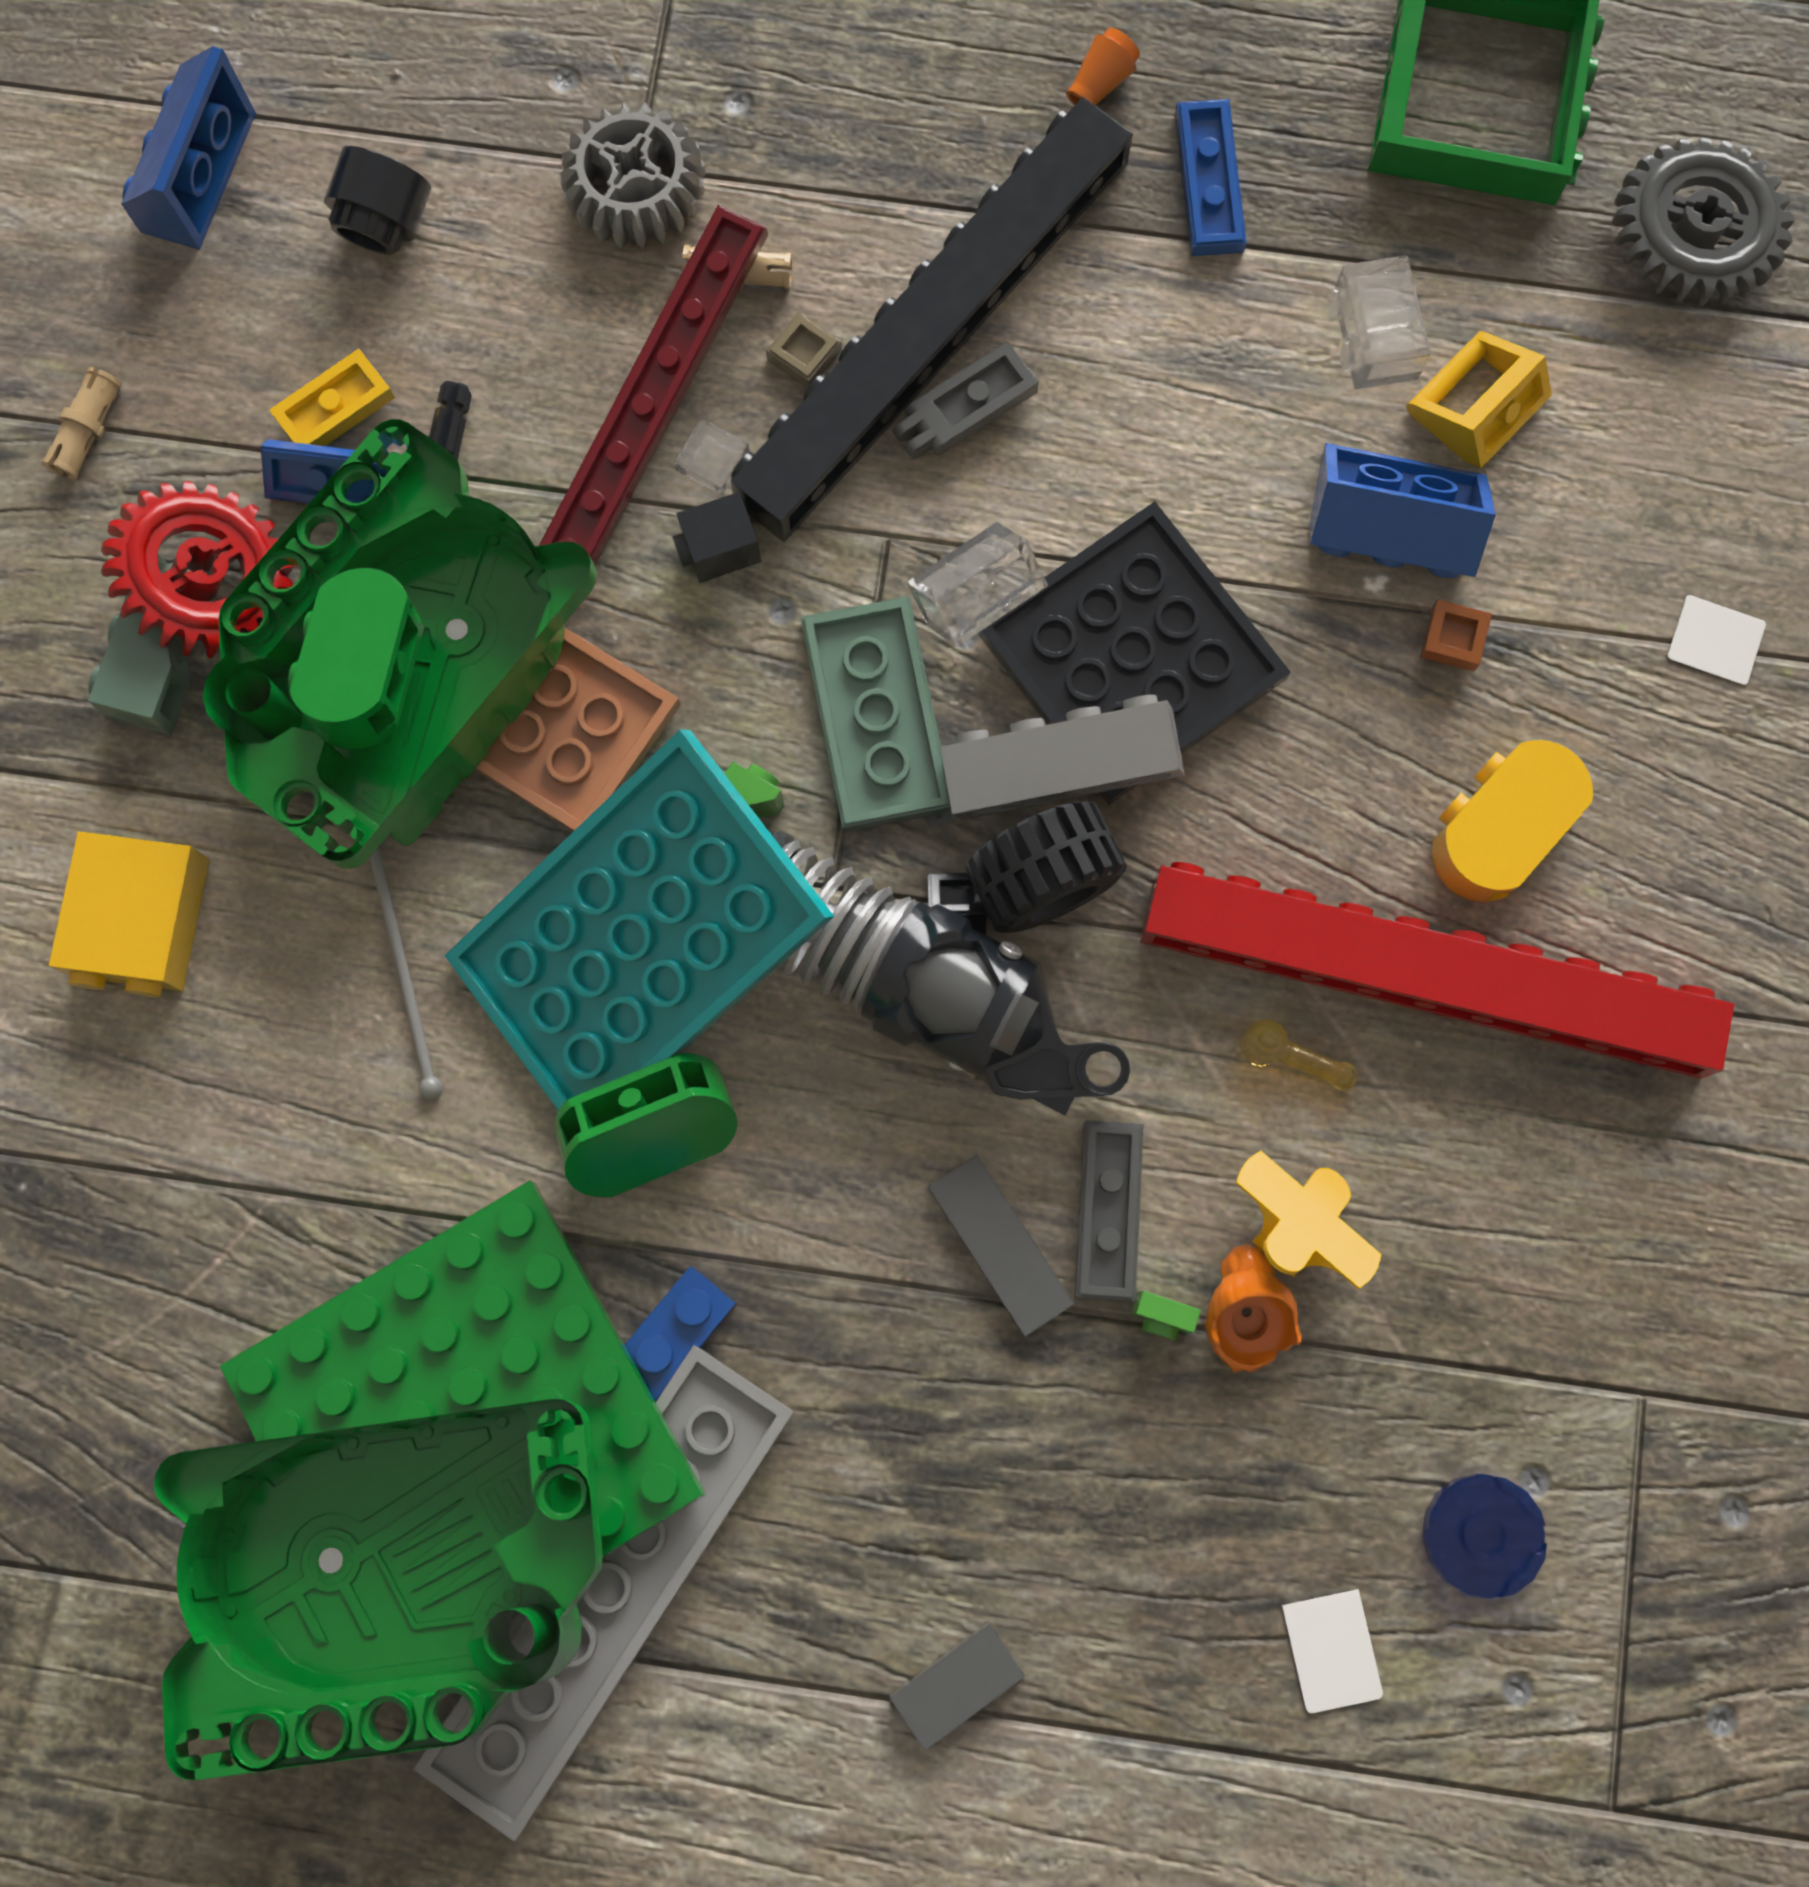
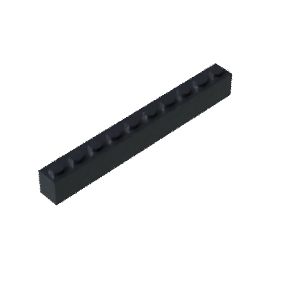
M1084 97L1069 112L1066 110L1059 112L1049 125L1046 137L1035 149L1028 147L1022 152L1015 162L1009 178L1001 186L994 184L988 189L979 203L978 211L967 223L961 221L954 226L944 242L942 251L932 261L926 259L915 269L910 278L909 287L898 299L894 297L889 298L878 310L874 319V325L861 338L857 335L846 344L839 356V363L827 376L824 374L817 376L810 383L805 391L803 402L791 415L785 413L775 421L768 433V440L755 454L749 452L740 459L732 472L730 482L733 494L740 492L747 513L785 543L901 415L906 407L921 393L1128 164L1133 133Z

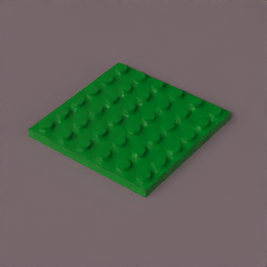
M531 1180L220 1365L224 1377L256 1441L549 1399L569 1400L580 1405L588 1414L591 1424L603 1558L706 1495L537 1184ZM560 1410L556 1411L555 1421L545 1425L544 1432L546 1437L556 1438L559 1457H546V1469L557 1464H579L578 1453L566 1456L563 1449L564 1435L574 1432L573 1421L562 1419ZM568 1474L558 1476L549 1488V1500L554 1509L561 1513H567L576 1508L581 1500L582 1491L580 1484L574 1477Z

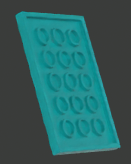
M680 729L444 956L548 1098L559 1110L569 1098L682 1053L835 916L692 731Z

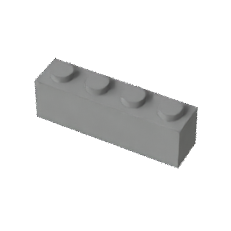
M1142 695L1124 700L1122 702L1123 709L1101 714L1100 707H1084L1067 712V721L1045 725L1043 718H1033L1010 724V733L989 737L988 730L960 733L955 736L956 744L940 747L952 815L965 820L1185 776L1173 708L1168 700L1158 702L1157 695Z

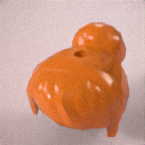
M1248 1243L1234 1247L1222 1261L1220 1268L1222 1281L1213 1293L1208 1305L1207 1321L1204 1323L1206 1336L1212 1346L1213 1353L1218 1355L1220 1360L1227 1364L1234 1373L1241 1371L1255 1372L1273 1362L1279 1350L1288 1351L1294 1345H1299L1302 1342L1298 1326L1297 1302L1288 1286L1275 1277V1268L1269 1263L1265 1253L1258 1246ZM1245 1307L1251 1309L1250 1314L1247 1316L1242 1315V1310Z

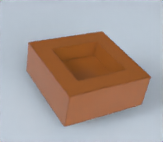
M1437 599L1431 609L1420 658L1474 672L1481 662L1492 613Z

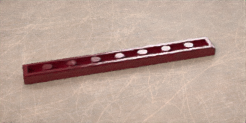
M719 204L717 205L539 546L557 542L577 543L588 552L596 566L768 237L765 225Z

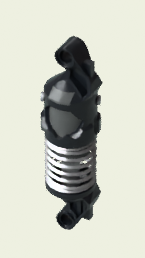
M781 830L771 834L797 868L807 859L804 877L811 886L826 870L819 897L835 916L781 964L784 976L794 972L809 945H814L801 973L803 986L811 984L820 972V975L823 976L820 984L822 996L830 994L837 984L842 987L839 997L841 1005L850 1004L854 999L853 1004L856 1014L861 1012L862 1017L872 1021L874 1031L903 1046L914 1043L945 1059L951 1068L960 1071L966 1070L980 1077L996 1095L1019 1100L1034 1099L1066 1116L1075 1097L1113 1095L1120 1091L1127 1083L1130 1074L1129 1060L1124 1051L1116 1044L1100 1041L1069 1045L1062 1041L1056 1029L1041 963L1022 954V949L1018 945L1008 941L1000 943L973 929L971 920L938 903L930 907L922 902L916 904L915 899L911 900L910 897L894 902L891 887L884 888L875 893L872 877L856 882L852 867L837 872L833 857L818 861L813 847L802 850L799 840L794 841L793 836ZM845 881L839 904L836 905L829 900ZM1101 1051H1106L1116 1056L1121 1067L1116 1080L1105 1085L1094 1083L1086 1073L1087 1060L1091 1055Z

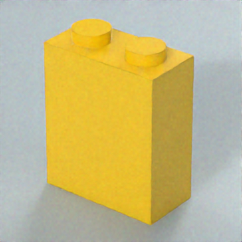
M78 831L49 967L68 975V984L80 988L104 990L106 981L126 984L124 991L127 993L160 998L162 989L183 991L210 859L188 845Z

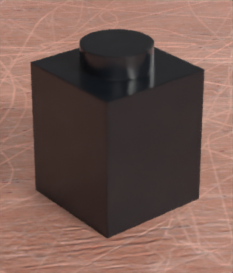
M740 492L676 513L681 533L672 536L682 567L685 568L693 565L699 583L762 562L758 540Z

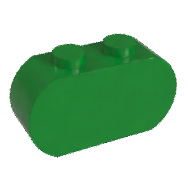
M356 568L344 571L326 581L318 589L313 610L309 611L304 618V642L299 659L293 662L289 670V692L297 708L323 741L342 749H362L373 746L385 740L398 728L424 630V624L418 612L411 604L401 583L395 577L382 570Z
M678 1053L567 1099L555 1116L554 1132L569 1184L585 1195L605 1198L614 1197L722 1152L733 1140L737 1131L738 1121L719 1067L712 1060L704 1056Z

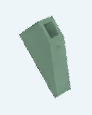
M158 554V566L161 574L170 570L171 567ZM139 612L123 619L120 613L112 618L109 625V644L102 663L94 668L90 676L88 702L110 719L172 735L190 685L186 656L183 655L182 638L176 635L165 648H160L161 628L159 626H155L141 636L138 634V627L144 615Z

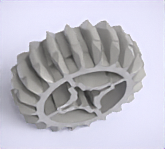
M623 102L620 114L611 116L602 107L601 121L594 123L584 118L582 125L584 135L570 134V150L562 152L561 163L563 171L561 172L560 182L563 192H566L565 200L567 207L572 211V214H576L578 223L583 227L584 231L593 228L595 237L600 242H603L613 234L615 244L622 249L629 238H635L637 245L643 250L646 237L655 235L656 239L664 244L666 238L665 230L671 228L682 233L684 227L683 217L695 218L697 211L696 201L703 199L705 191L703 176L706 173L704 161L700 159L699 145L694 137H689L688 129L684 126L683 121L672 124L671 116L667 113L666 109L652 117L651 109L646 103L643 104L638 113H631L629 107ZM660 157L665 158L674 167L671 179L662 175L661 168L657 164ZM596 174L603 176L608 185V191L605 196L597 192L592 186Z

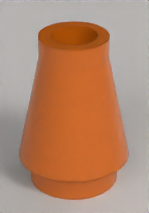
M1108 28L1103 35L1097 34L1073 84L1066 92L1070 102L1075 106L1084 97L1096 106L1136 71L1135 62L1140 57V51L1136 44L1126 34L1115 28Z

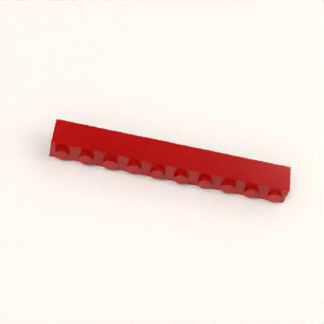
M1173 862L1171 867L1161 865L1154 878L1139 943L1699 1079L1723 1071L1735 1003L1714 998L1715 991L1709 988L1681 985L1678 989L1658 985L1657 977L1643 972L1625 971L1620 976L1600 971L1601 965L1598 962L1585 958L1569 957L1564 962L1543 957L1544 951L1535 946L1509 944L1508 948L1491 945L1486 943V936L1477 932L1454 930L1451 935L1429 930L1430 923L1419 918L1398 916L1395 918V921L1373 916L1374 911L1364 905L1340 903L1339 907L1317 903V896L1306 891L1285 889L1282 894L1260 889V882L1244 876L1231 875L1227 877V880L1205 876L1203 868L1185 862Z

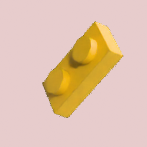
M358 348L269 409V411L292 442L326 446L392 401L395 397L386 382Z

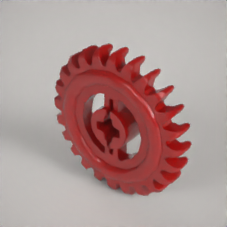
M184 481L181 493H177L173 486L168 483H162L158 491L159 498L152 492L140 491L137 499L138 505L133 503L123 504L120 509L122 519H115L109 522L108 534L118 538L105 540L102 544L101 552L104 556L112 555L115 558L107 560L102 565L101 574L103 577H120L109 586L107 593L109 598L129 596L121 608V618L124 619L131 614L139 612L144 615L138 627L139 635L142 636L148 630L159 626L161 628L160 648H165L178 635L182 638L184 656L190 655L196 641L201 640L206 648L207 657L211 659L215 656L219 647V613L227 598L215 602L209 601L217 595L228 570L229 563L238 559L241 565L243 580L279 538L269 537L275 528V524L272 521L264 520L257 522L255 520L259 510L256 505L250 504L243 509L238 507L239 495L235 492H230L222 499L219 498L217 487L213 484H208L204 493H198L193 482ZM192 531L205 532L221 539L217 543L202 537L186 540L179 546L171 569L161 574L157 553L160 546L171 536ZM294 565L284 566L277 571L273 580L275 588L287 589L294 585L289 578L285 577L291 573ZM250 608L242 612L236 622L237 631L249 633L258 628L263 618L262 610Z

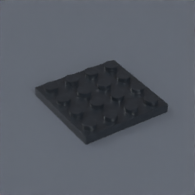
M1156 501L976 624V633L1047 725L1067 721L1066 713L1075 709L1097 706L1100 707L1102 714L1123 709L1122 702L1126 699L1142 695H1157L1158 702L1168 700L1173 708L1181 754L1283 683L1291 673ZM1136 786L1101 792L1100 794L1107 804L1110 805Z

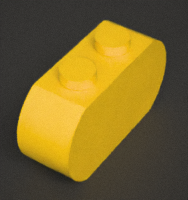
M1531 740L1520 743L1506 758L1496 752L1474 776V779L1482 785L1472 797L1468 799L1464 794L1460 793L1438 817L1446 826L1433 840L1432 858L1438 876L1452 892L1474 902L1488 903L1504 899L1525 881L1590 806L1593 799V785L1590 774L1581 759L1563 745L1546 740Z

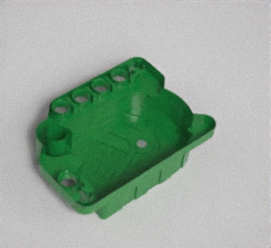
M390 419L381 422L369 433L220 608L219 635L221 660L214 665L205 681L203 700L208 716L225 732L226 765L229 782L237 791L331 864L341 869H352L361 866L373 855L388 836L403 846L411 845L443 808L442 804L464 777L468 778L489 753L487 751L508 724H513L532 701V695L545 680L551 668H555L563 644L565 622L590 594L596 584L597 571L588 552L581 545L574 542H557L534 546L524 529L506 512L486 501L469 496L466 473L452 453L408 422L401 419ZM392 443L398 446L405 444L407 447L406 451L401 455L394 451L389 454L387 451ZM376 463L381 470L384 468L387 471V475L381 477L372 464ZM359 480L373 481L374 491L367 500L360 503H352L347 500V492L352 484ZM324 522L337 524V534L329 544L323 546L311 544V533L316 526ZM287 565L299 566L300 577L292 587L287 589H277L274 587V576L279 569ZM356 568H373L389 573L401 583L411 604L418 612L424 624V630L398 728L385 740L373 746L362 749H342L323 741L297 708L289 692V670L293 662L299 659L304 642V618L309 611L313 610L318 589L326 581L344 571ZM250 608L261 609L263 618L258 628L249 633L237 631L236 622L242 612ZM302 792L312 793L315 798V807L312 813L304 819L291 820L287 813L290 800ZM328 820L344 833H350L352 838L356 840L352 847L347 849L344 846H339L336 840L322 830Z
M549 1399L184 1451L173 1454L165 1459L155 1473L154 1489L160 1502L186 1523L177 1559V1590L182 1615L191 1634V1637L171 1659L163 1674L164 1743L167 1764L178 1777L184 1780L196 1781L453 1746L473 1738L480 1732L510 1692L557 1676L575 1658L580 1646L582 1622L577 1603L597 1578L602 1568L603 1560L591 1424L588 1414L584 1409L569 1400ZM560 1410L562 1419L572 1420L574 1424V1432L567 1433L563 1437L564 1455L572 1456L578 1453L579 1464H557L546 1469V1457H559L556 1438L546 1437L544 1429L545 1425L555 1421V1412ZM564 1474L574 1477L580 1484L582 1491L578 1506L567 1513L555 1510L549 1500V1488L552 1482L558 1476ZM517 1611L527 1616L532 1623L535 1633L534 1644L527 1656L517 1651L511 1643L509 1635L510 1622ZM449 1693H456L465 1697L471 1708L470 1721L461 1732H452L446 1729L440 1722L439 1706ZM385 1702L398 1704L406 1714V1729L403 1735L396 1741L381 1737L376 1729V1714ZM322 1711H331L339 1717L342 1723V1738L333 1749H324L318 1746L313 1739L312 1723ZM259 1719L273 1723L278 1731V1746L269 1758L257 1756L249 1745V1732L253 1724ZM199 1735L201 1740L205 1741L230 1736V1749L207 1754L202 1759L197 1754L189 1755L188 1743L199 1738Z

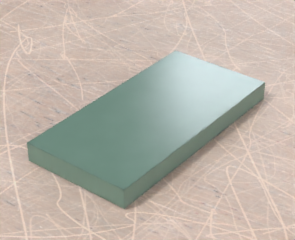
M910 596L802 616L801 623L843 833L951 812L940 748L941 743Z

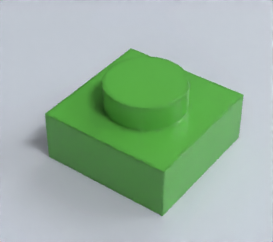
M1140 1291L1136 1294V1301H1134L1130 1315L1144 1320L1141 1328L1142 1331L1176 1341L1178 1331L1185 1334L1195 1332L1201 1309L1146 1291Z

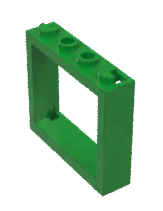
M1398 0L1367 171L1555 206L1566 185H1575L1577 170L1583 161V153L1575 151L1577 139L1583 137L1591 111V106L1583 104L1585 92H1589L1593 85L1598 67V59L1591 57L1592 45L1596 46L1600 39L1605 19H1602V15H1597L1600 0ZM1425 6L1567 31L1546 162L1402 135Z

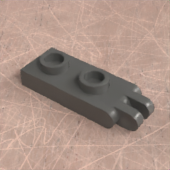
M1007 341L910 403L904 411L907 418L894 427L893 434L899 442H903L918 432L920 433L905 446V450L912 459L921 456L930 449H932L935 455H941L1038 393L1039 382Z

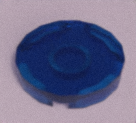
M1481 1473L1454 1478L1435 1493L1425 1511L1422 1538L1427 1558L1442 1580L1464 1594L1489 1599L1514 1595L1535 1579L1546 1558L1547 1543H1544V1527L1546 1525L1542 1511L1526 1490L1507 1478Z

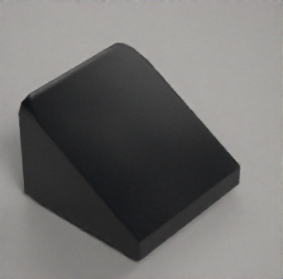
M968 873L928 874V906L932 907L938 903L971 920L972 928L986 935L987 912Z

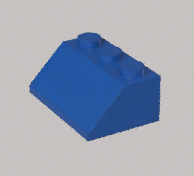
M212 46L180 64L172 84H169L164 90L159 116L153 130L148 131L144 137L142 156L134 175L125 182L122 194L123 201L121 205L140 233L198 250L202 246L256 115L233 67L221 48Z
M1325 443L1309 523L1310 544L1318 546L1321 551L1333 556L1343 557L1350 555V553L1371 556L1377 563L1388 567H1402L1405 563L1426 567L1432 574L1443 578H1457L1459 574L1476 577L1496 516L1487 475Z

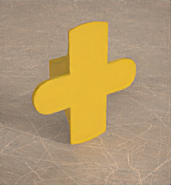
M1259 1151L1244 1163L1235 1184L1253 1198L1262 1212L1263 1227L1252 1242L1265 1253L1267 1260L1275 1269L1294 1277L1306 1267L1323 1266L1342 1275L1357 1289H1360L1371 1280L1378 1269L1381 1253L1338 1217L1351 1197L1350 1188L1340 1174L1329 1168H1319L1310 1176L1305 1185L1301 1186L1262 1151Z

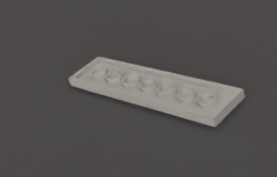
M693 1345L656 1401V1404L706 1495L603 1558L602 1568L597 1578L577 1603L582 1622L581 1643L575 1658L572 1659L568 1666L555 1677L510 1692L482 1730L473 1738L453 1746L426 1749L413 1769L514 1842L527 1826L795 1412L696 1345ZM517 1611L510 1622L509 1635L511 1643L517 1651L527 1656L534 1644L535 1633L532 1623L527 1616ZM461 1696L443 1723V1726L452 1732H461L470 1721L471 1708L465 1697Z

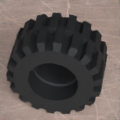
M1073 802L1045 810L996 835L977 850L966 864L965 869L996 932L1006 933L1034 928L1088 903L1111 888L1124 874L1127 864L1096 803Z

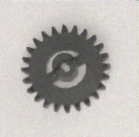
M1700 137L1695 147L1687 138L1678 139L1674 148L1666 144L1659 145L1653 156L1646 155L1641 157L1635 170L1626 174L1622 183L1623 189L1619 191L1614 200L1616 207H1623L1618 209L1613 216L1612 225L1628 224L1618 234L1615 244L1619 246L1625 242H1635L1627 253L1624 264H1630L1633 260L1644 258L1647 261L1638 275V281H1642L1648 275L1658 271L1661 276L1656 288V294H1660L1673 281L1677 282V303L1683 301L1693 287H1696L1699 293V306H1703L1708 302L1715 288L1720 294L1719 302L1722 305L1726 304L1734 295L1736 286L1739 288L1740 297L1748 296L1754 289L1755 283L1757 286L1764 285L1770 279L1772 271L1781 266L1785 260L1783 251L1792 243V236L1788 229L1794 223V217L1790 212L1784 211L1791 200L1788 194L1775 192L1782 183L1780 178L1776 175L1766 177L1764 175V171L1768 167L1766 162L1759 160L1751 163L1749 161L1751 151L1746 148H1742L1737 154L1733 153L1732 144L1729 141L1723 140L1718 148L1713 147L1708 137ZM1694 185L1715 188L1697 190L1689 198L1674 195L1680 189ZM1732 201L1737 205L1740 213L1734 212ZM1721 236L1737 240L1728 247L1712 250Z

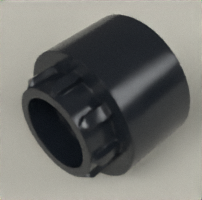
M344 146L324 198V203L331 209L328 218L331 229L340 237L359 247L379 254L392 255L399 251L403 240L407 242L414 240L432 187L418 172L393 158L362 147Z

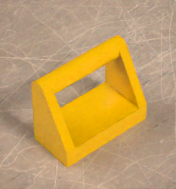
M1479 331L1406 405L1407 411L1463 461L1482 468L1552 396L1546 357L1489 333ZM1482 358L1503 374L1464 415L1438 405Z

